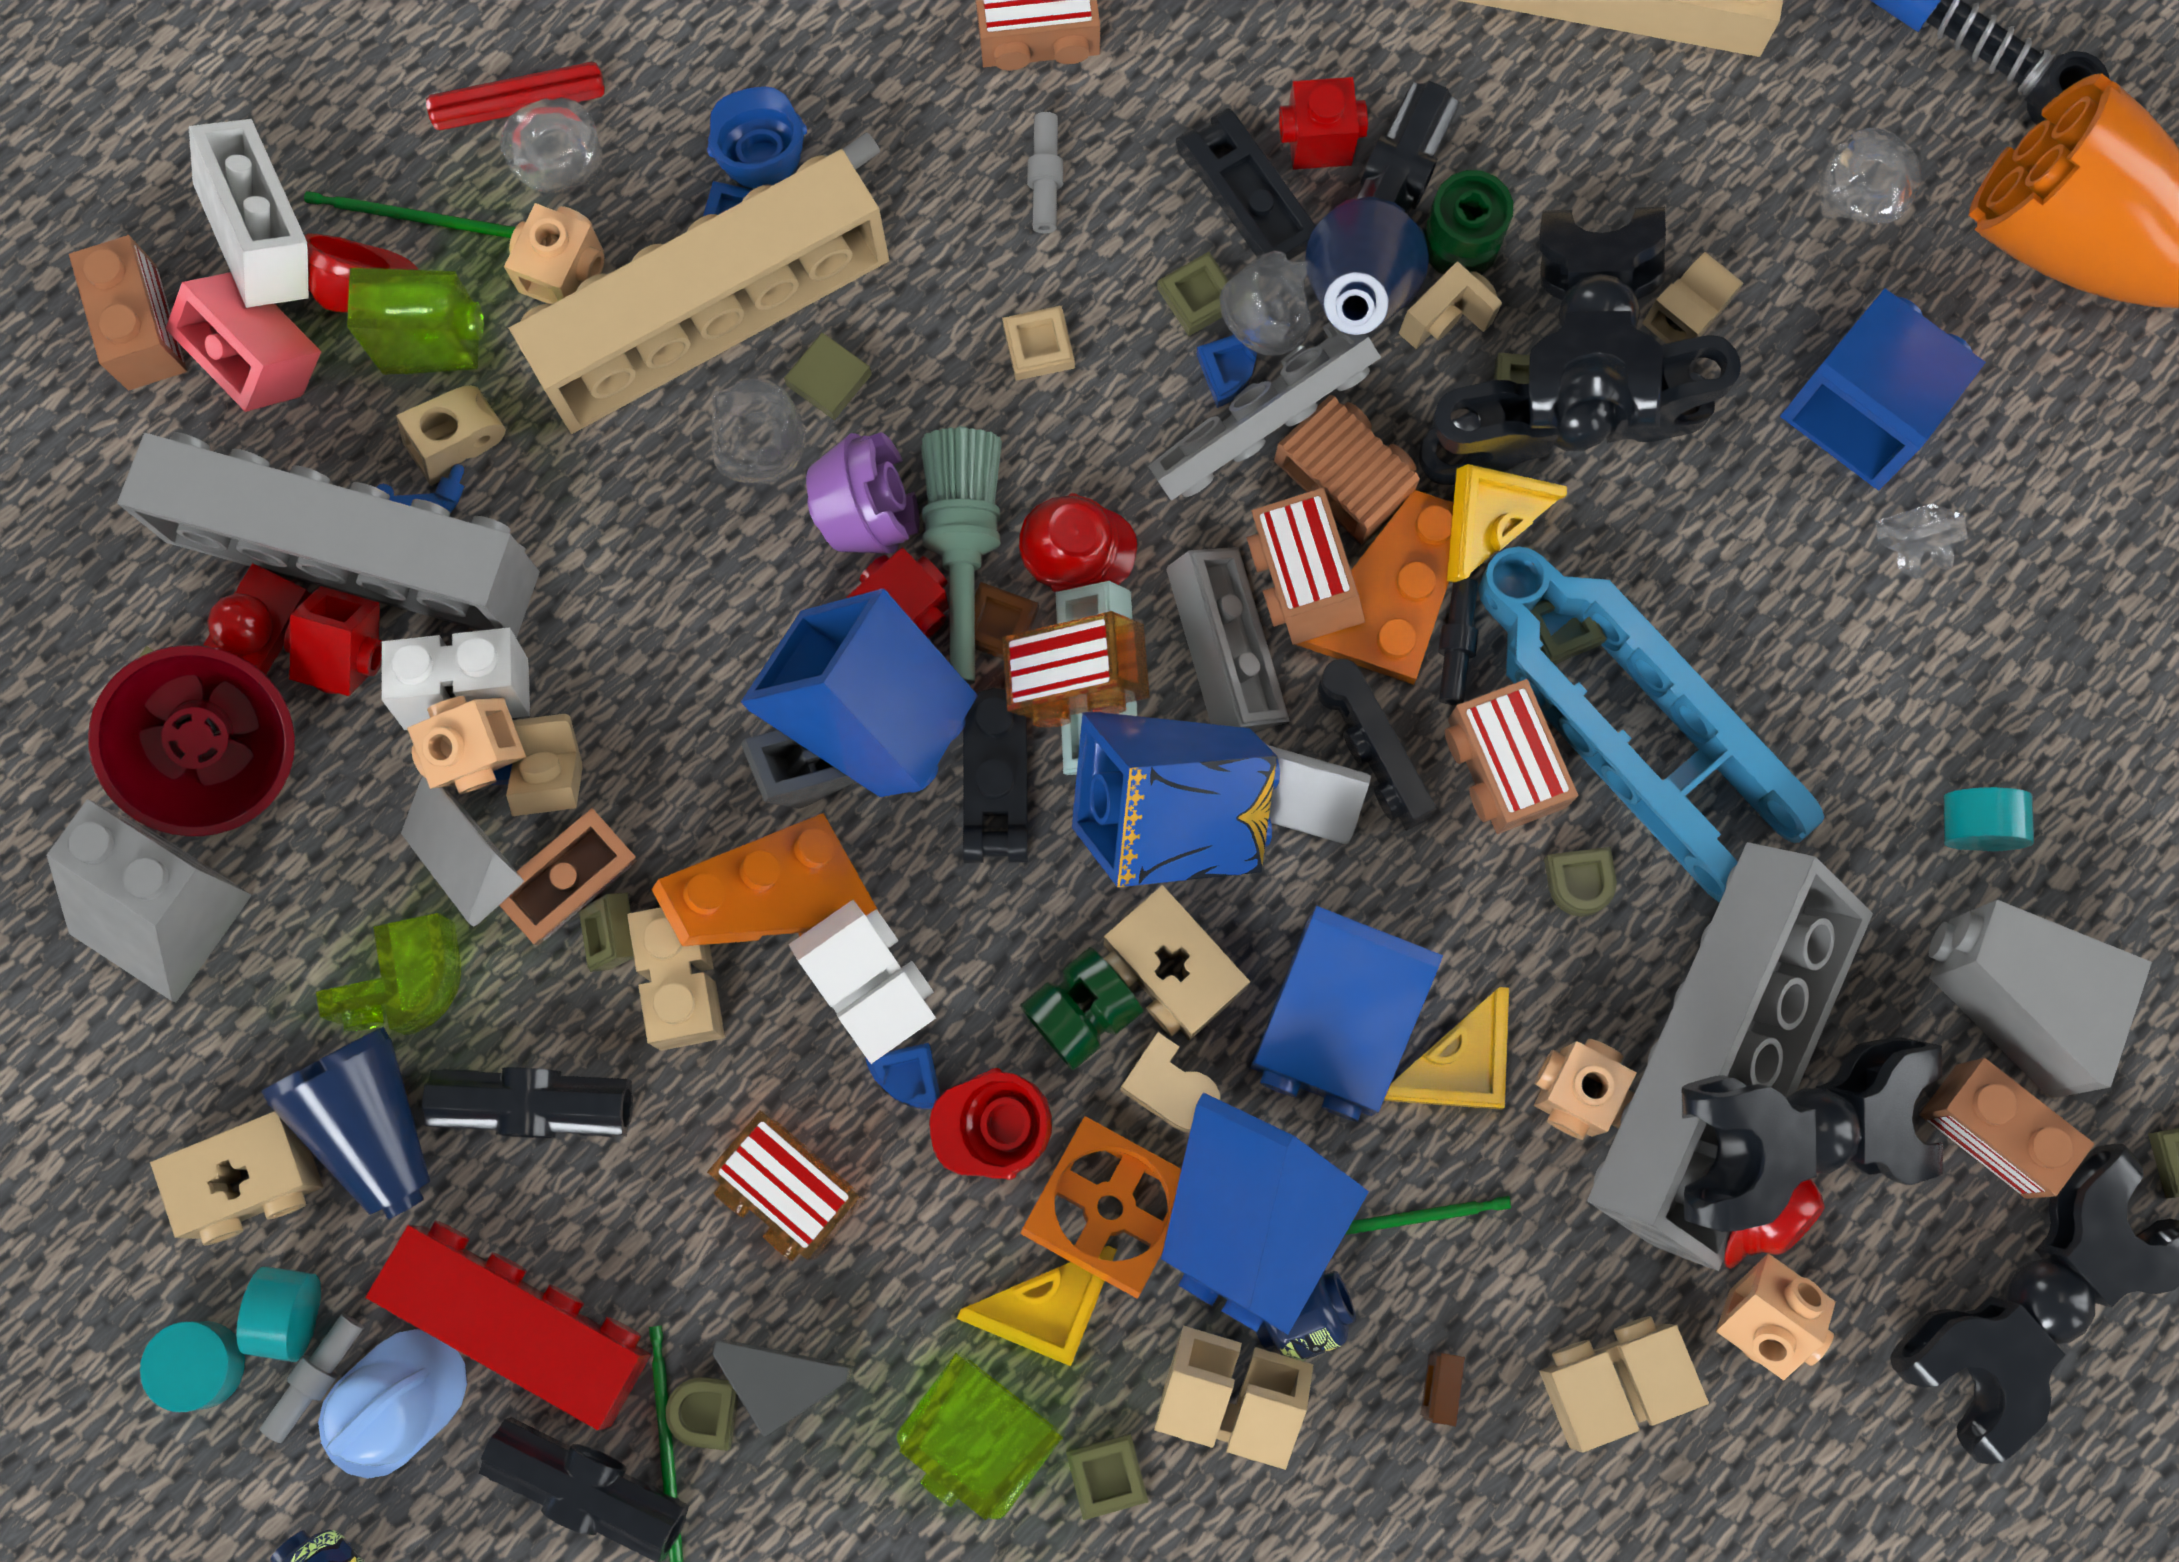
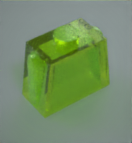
M350 268L347 327L383 375L478 369L479 340L482 339L484 330L482 308L479 302H473L455 271Z
M957 1351L897 1432L896 1440L900 1446L899 1452L926 1473L920 1480V1483L936 1498L950 1507L959 1499L984 1520L988 1518L998 1520L1009 1512L1050 1454L1064 1438V1433L963 1353Z

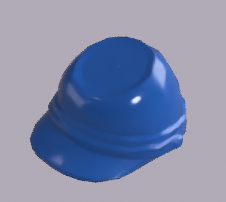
M766 86L743 89L724 96L711 111L707 153L710 157H714L719 166L738 184L751 190L762 185L773 186L790 177L796 171L801 157L804 135L807 134V126L795 112L786 94L778 89Z

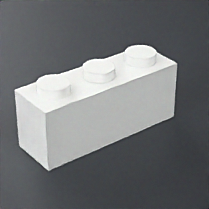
M252 119L189 126L193 185L245 307L308 299L307 241Z

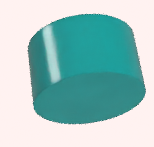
M1984 787L1956 790L1943 796L1945 846L1960 850L2008 851L2026 848L2034 844L2033 795L2030 792L2013 788Z
M269 1266L260 1267L251 1278L240 1306L236 1332L239 1351L246 1355L289 1362H297L301 1359L311 1342L321 1301L319 1277L312 1273Z
M212 1321L175 1323L158 1332L146 1346L140 1363L141 1383L148 1397L165 1410L189 1412L209 1409L221 1404L235 1392L244 1374L245 1355L238 1349L236 1335L222 1324Z

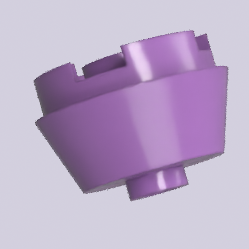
M882 432L871 436H860L856 433H850L812 464L807 471L806 485L811 518L829 545L838 552L894 553L899 544L909 539V535L919 532V509L915 492L905 494L901 478L893 466L896 463L902 462V457L893 442Z

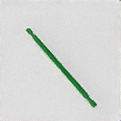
M306 191L304 195L305 203L327 204L338 209L511 238L516 228L340 196L328 197L311 191Z
M1504 1196L1486 1202L1472 1201L1353 1220L1345 1235L1474 1215L1485 1210L1493 1209L1499 1211L1511 1209V1201L1509 1196Z
M661 1325L649 1327V1337L653 1345L652 1371L663 1492L678 1498L672 1433L666 1421V1406L669 1397L666 1364L662 1356L663 1331ZM681 1533L669 1551L670 1562H684Z

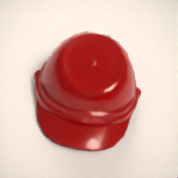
M313 233L304 235L308 250V289L319 305L327 310L356 312L372 309L383 303L390 290L397 286L399 281L421 276L420 270L409 259L392 251L336 236Z
M1071 493L1068 496L1051 498L1037 505L1024 519L1019 533V553L1024 567L1038 582L1051 587L1055 593L1105 581H1111L1119 585L1130 575L1134 567L1138 544L1132 526L1121 515L1104 508L1090 498L1082 497L1075 493Z
M992 1068L967 1082L947 1089L935 1101L929 1120L933 1151L944 1168L959 1175L985 1176L992 1179H1015L1019 1172L1032 1166L1046 1150L1052 1134V1115L1048 1100L1034 1083L1018 1074L1003 1072L1000 1068Z
M1812 1179L1801 1182L1795 1188L1788 1205L1774 1222L1740 1231H1732L1724 1255V1262L1727 1268H1734L1747 1255L1753 1256L1761 1253L1783 1254L1791 1249L1808 1232L1825 1209L1823 1197Z

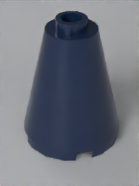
M1375 197L1346 200L1336 206L1334 210L1319 221L1312 231L1305 256L1309 282L1328 320L1338 330L1352 335L1373 331L1407 306L1421 289L1429 262L1426 236L1420 226L1418 227L1405 213V210L1395 202Z
M384 1026L261 1091L267 1104L369 1215L382 1209L387 1219H391L424 1200L419 1188L429 1183L430 1178L392 1039L389 1037Z

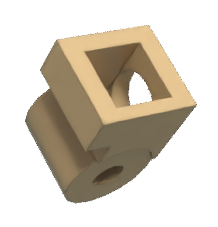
M1704 252L1680 279L1678 278L1674 284L1671 283L1655 300L1642 324L1666 344L1701 337L1735 297L1744 283L1707 252ZM1666 316L1670 318L1674 323H1676L1680 328H1682L1685 332H1680L1673 329L1668 324Z
M472 385L453 389L396 415L403 445L430 486L438 483L441 476L448 477L451 467L455 464H459L468 458L477 457L497 445L504 437L506 431L479 388Z
M1157 1032L1122 1084L1120 1091L1172 1127L1183 1132H1190L1196 1104L1203 1092L1219 1100L1220 1093L1217 1085L1207 1075L1200 1072H1184L1172 1064L1171 1061L1180 1047Z

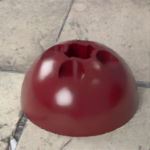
M177 645L147 653L123 667L112 677L102 690L93 708L89 722L88 748L93 770L100 785L110 799L127 815L145 826L160 832L180 836H208L238 828L257 817L270 806L279 795L290 774L295 751V734L291 714L283 696L270 678L259 668L244 658L223 649L204 645ZM191 717L190 720L185 721L180 727L176 725V722L180 724L184 719ZM207 718L214 724L216 731H220V733H214L212 726L206 722Z

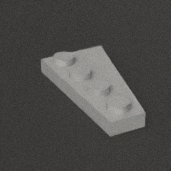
M1331 322L1327 323L1322 327L1328 336L1325 341L1310 349H1306L1305 346H1298L1280 361L1284 367L1280 372L1281 376L1272 383L1270 381L1259 384L1252 383L1234 397L1235 400L1229 406L1232 415L1223 422L1218 416L1206 419L1152 462L1148 467L1169 499L1172 501L1181 494L1183 497H1189L1200 492L1211 483L1214 478V471L1232 459L1235 462H1240L1257 453L1266 442L1264 437L1283 424L1293 426L1307 419L1316 411L1318 407L1316 402L1336 388L1338 391H1343L1361 382L1370 372L1368 366L1381 358L1370 338L1366 334L1352 335L1344 333L1335 328Z

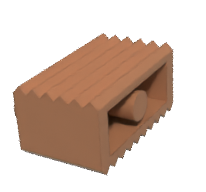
M1329 395L1311 416L1300 422L1278 443L1274 462L1306 492L1324 487L1334 519L1362 545L1398 511L1409 495L1416 490L1420 478L1416 473L1414 461L1402 448L1395 444L1385 446L1380 438L1374 436L1371 431L1372 425L1362 410L1350 402L1341 404L1335 396Z

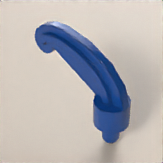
M455 464L448 478L441 476L435 493L394 496V490L388 484H379L376 488L389 494L390 501L411 506L413 499H421L440 505L451 513L457 506L465 488L464 485L460 484L464 474V467L461 464Z

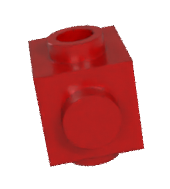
M1354 78L1293 81L1289 105L1279 107L1281 143H1290L1292 169L1352 166L1358 138L1366 137L1368 131L1366 101L1356 100Z
M903 547L890 558L887 555H882L875 559L859 578L861 584L846 597L849 598L884 588L928 639L942 627L946 621V616L943 613L949 608L946 592L943 589L948 584L944 575L928 558L922 556L916 561Z
M323 586L316 589L290 614V623L284 637V649L287 653H290L289 680L314 686L325 693L350 696L368 676L376 675L382 665L383 640L379 639L380 602Z

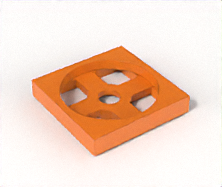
M1084 1116L1020 1234L1138 1299L1163 1252L1181 1168ZM1107 1151L1121 1159L1110 1181L1101 1182L1097 1185L1071 1171L1076 1160L1094 1152ZM1144 1172L1158 1179L1164 1188L1168 1212L1163 1221L1136 1207V1201L1132 1194ZM1057 1195L1083 1209L1086 1225L1075 1245L1063 1233L1057 1220L1054 1204ZM1114 1196L1119 1199L1123 1207L1120 1217L1108 1220L1100 1215L1097 1205L1102 1197ZM1123 1232L1150 1246L1147 1251L1131 1259L1120 1261L1098 1259L1109 1237Z

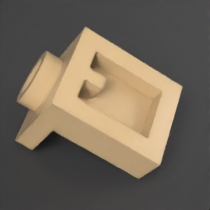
M1457 261L1407 311L1399 334L1417 349L1430 335L1438 341L1442 339L1455 326L1462 314L1484 332L1493 323L1502 302L1497 297L1493 285L1483 275L1477 272H1469Z
M567 714L512 720L526 758L512 763L506 794L512 816L577 808L583 767L571 717Z

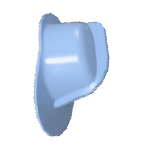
M421 1329L396 1333L373 1348L334 1385L323 1401L318 1425L321 1444L330 1460L347 1474L367 1479L389 1475L406 1464L450 1422L462 1406L467 1387L465 1362L460 1353Z

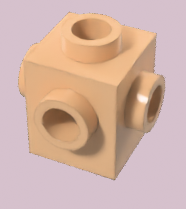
M535 203L526 222L521 221L513 231L509 246L510 255L504 268L519 293L545 303L553 304L576 292L579 285L589 277L601 274L604 265V250L595 234L592 223L587 217L568 207L560 206L555 211Z
M465 696L450 698L428 707L427 711L430 718L407 728L413 742L412 758L420 774L427 779L430 789L456 785L459 794L469 793L495 783L497 780L493 771L526 758L504 698L474 699L469 702L466 701Z
M1587 1039L1585 1045L1576 1041L1562 1048L1560 1053L1551 1050L1546 1057L1534 1083L1542 1089L1533 1106L1550 1114L1547 1120L1550 1125L1581 1140L1584 1139L1586 1134L1593 1137L1606 1133L1611 1125L1619 1129L1622 1113L1635 1094L1629 1088L1637 1072L1621 1064L1624 1056L1614 1048L1593 1039ZM1584 1076L1602 1084L1596 1099L1590 1098L1584 1093L1582 1089Z
M1767 1254L1730 1289L1716 1332L1741 1349L1748 1358L1760 1363L1784 1381L1804 1362L1809 1366L1816 1364L1829 1349L1834 1338V1333L1829 1330V1325L1836 1301L1823 1293L1813 1281L1801 1277L1772 1255Z

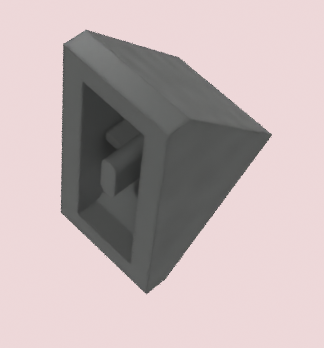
M779 730L745 738L741 743L765 803L801 809L856 782Z
M726 1339L716 1341L713 1351L714 1358L763 1437L773 1434L851 1381L855 1366Z

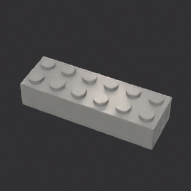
M144 432L117 504L164 542L248 566L254 563L276 574L480 631L510 627L517 639L540 571L525 553L526 548L517 543L510 534L511 529L505 524L483 516H474L471 523L449 517L450 512L444 507L426 500L413 499L411 506L390 501V495L386 492L360 482H353L350 489L329 484L330 479L327 476L303 466L293 465L290 473L269 467L270 462L261 456L241 449H232L230 456L210 451L211 447L204 441L184 433L172 432L170 439Z
M1749 842L1746 843L1737 865L1729 873L1723 897L1711 923L1708 924L1702 934L1698 953L1686 980L1679 986L1676 992L1673 1009L1659 1040L1650 1050L1648 1065L1632 1100L1626 1105L1622 1113L1620 1128L1605 1161L1601 1163L1596 1171L1594 1186L1587 1199V1202L1650 1245L1719 1271L1724 1260L1727 1243L1732 1231L1721 1232L1686 1221L1684 1216V1189L1686 1185L1695 1182L1708 1173L1716 1159L1718 1139L1714 1126L1709 1125L1698 1117L1682 1118L1681 1090L1688 1083L1724 1075L1735 1078L1746 1086L1754 1084L1769 1086L1786 1098L1797 1091L1873 915L1815 856Z

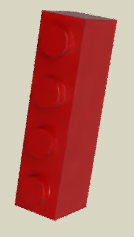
M435 1220L430 1229L426 1226L407 1225L367 1293L366 1299L599 1431L613 1425L652 1355L637 1346L642 1337L641 1334L610 1317H606L602 1326L579 1313L584 1305L583 1301L556 1286L549 1284L544 1293L522 1281L527 1270L504 1256L492 1252L486 1261L465 1248L470 1238L445 1223Z

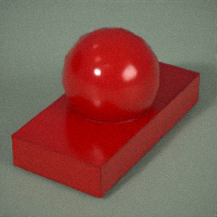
M252 563L234 594L221 598L211 608L207 620L209 636L203 645L236 654L267 674L284 646V637L290 623V614L311 593Z

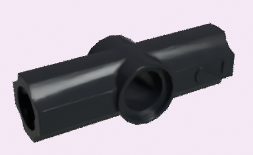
M1431 81L1412 83L1399 112L1395 116L1388 135H1381L1370 156L1361 179L1360 186L1362 189L1357 199L1375 197L1395 202L1405 210L1407 215L1411 208L1414 210L1417 208L1437 164L1438 158H1436V154L1457 113L1460 103L1453 98L1448 88Z
M521 1067L502 1068V1073L479 1072L475 1070H431L429 1079L424 1085L422 1101L425 1126L496 1130V1135L525 1138H556V1133L579 1134L580 1136L627 1137L633 1108L632 1081L629 1079L562 1076L561 1071Z
M512 1417L504 1419L498 1430L491 1436L481 1457L482 1463L479 1474L543 1505L541 1512L550 1520L581 1534L596 1535L599 1533L655 1562L665 1560L686 1522V1514L690 1505L664 1493L654 1486L625 1474L626 1466L617 1459L588 1446L580 1444L569 1446Z

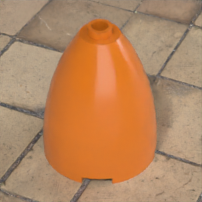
M2103 74L2088 76L2060 93L2059 96L2055 97L2042 109L2041 115L2047 120L2040 122L2031 129L2015 150L2011 147L2005 148L1974 196L1968 216L1977 222L1975 231L2009 256L2047 277L2078 290L2115 301L2148 307L2179 308V148L2153 116L2116 82L2111 81Z

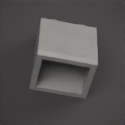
M89 799L85 801L46 855L69 934L175 1003L252 896V894L151 829Z
M2000 900L1992 901L1949 920V923L1943 922L1938 927L1929 947V957L1935 959L1930 979L2044 1093L2058 1098L2111 1087L2152 964L2151 961Z

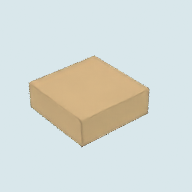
M1062 305L1002 318L1016 381L1075 368V360Z

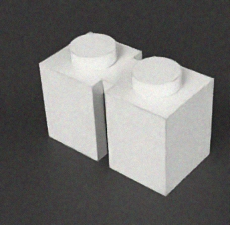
M510 627L452 634V645L446 646L440 635L382 641V701L404 730H408V727L429 719L428 707L451 698L444 688L447 686H453L455 696H465L467 702L474 699L504 698L511 718L530 716L528 658Z
M852 900L788 945L800 965L829 1006L835 1010L841 1023L870 1064H872L936 1019L924 1001L934 991L913 961H910L902 968L888 949L896 944L898 939L878 910L875 909L865 916L856 902Z

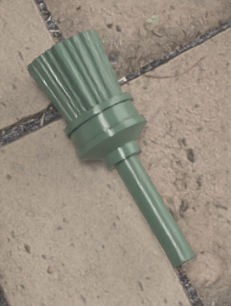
M959 426L957 428L949 427L948 429L934 430L931 433L924 434L922 438L921 452L928 505L922 509V519L925 522L922 544L926 549L941 555L942 567L949 571L950 664L971 685L975 683L974 571L981 568V556L997 549L1001 544V535L997 531V523L1000 521V508L995 505L1002 441L993 432Z

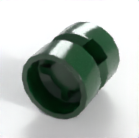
M1465 170L1451 175L1440 185L1423 232L1426 236L1428 263L1438 273L1444 275L1458 261L1469 272H1477L1482 275L1494 264L1513 218V199L1508 188L1496 176L1484 171Z
M1091 947L1063 969L1064 981L1060 985L1047 982L1020 1004L1021 1009L1034 1027L1073 1071L1101 1048L1100 1035L1104 1032L1117 1035L1144 1011L1123 980L1103 957ZM1091 998L1093 1004L1090 1010L1084 1014L1078 1004L1084 1003L1087 999Z

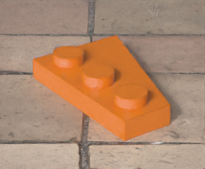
M1414 490L1351 569L1365 623L1295 645L1336 659H1348L1357 666L1414 685L1449 583L1447 581L1454 503Z
M824 813L660 878L651 889L682 946L758 941L762 936L798 933L800 937L852 900L856 902L865 916L877 909Z

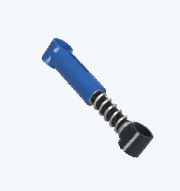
M1870 0L1918 33L1923 27L1933 26L1938 30V39L1948 36L1955 41L1956 51L1966 48L1973 53V62L1982 59L1990 64V74L1998 71L2008 76V86L2017 82L2016 87L2018 91H2023V94L2027 95L2024 99L2027 101V111L2031 120L2036 125L2047 120L2041 115L2042 109L2076 82L2094 74H2103L2109 79V73L2105 65L2096 56L2087 52L2072 51L2059 54L2056 58V54L2051 55L2049 50L2038 52L2031 47V38H2026L2022 41L2013 35L2014 26L2004 29L1996 24V15L1986 17L1978 12L1979 3L1969 6L1962 0Z

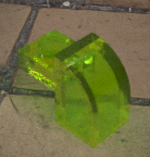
M439 913L374 926L381 978L316 991L319 1017L337 1024H343L344 1031H361L384 1025L383 1015L387 1014L389 1029L404 1035L420 1032L442 1017L452 1004L460 985L461 959L455 922Z

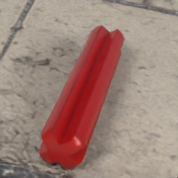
M591 61L431 94L426 98V107L436 130H445L600 98L605 94V85L598 64Z

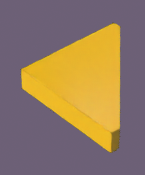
M1470 464L1457 468L1447 581L1458 582L1468 578L1474 569L1533 524L1532 521L1555 502L1564 498L1567 495V486Z
M1497 988L1392 1081L1384 1101L1504 1109L1509 988Z
M1110 1246L1104 1247L1098 1259L1113 1261L1117 1249ZM1069 1262L960 1309L957 1319L1071 1366L1103 1287L1104 1280Z

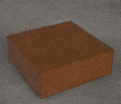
M980 582L975 594V649L1010 662L1009 643L1013 640L1028 637L1039 610V603Z
M1432 1351V1354H1428L1420 1413L1423 1419L1432 1423L1456 1427L1465 1357Z

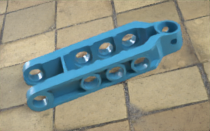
M1519 546L1502 550L1489 562L1479 584V596L1486 610L1508 633L1506 676L1513 683L1528 679L1544 717L1712 898L1718 902L1721 901L1726 890L1729 873L1737 865L1738 861L1717 840L1721 835L1720 832L1692 804L1686 795L1714 770L1717 769L1777 834L1790 842L1800 843L1823 822V810L1807 788L1610 580L1564 577L1542 555L1532 549ZM1546 599L1555 607L1554 611L1541 616L1551 636L1572 618H1577L1582 623L1587 617H1590L1593 621L1599 623L1607 638L1601 646L1699 750L1666 779L1662 780L1628 744L1632 738L1624 730L1618 733L1584 697L1587 690L1582 684L1578 682L1574 686L1540 650L1544 645L1540 641V621L1530 612L1538 602Z

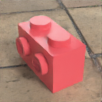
M231 272L182 282L165 328L245 412L301 397L307 388L322 352L276 304L246 308Z

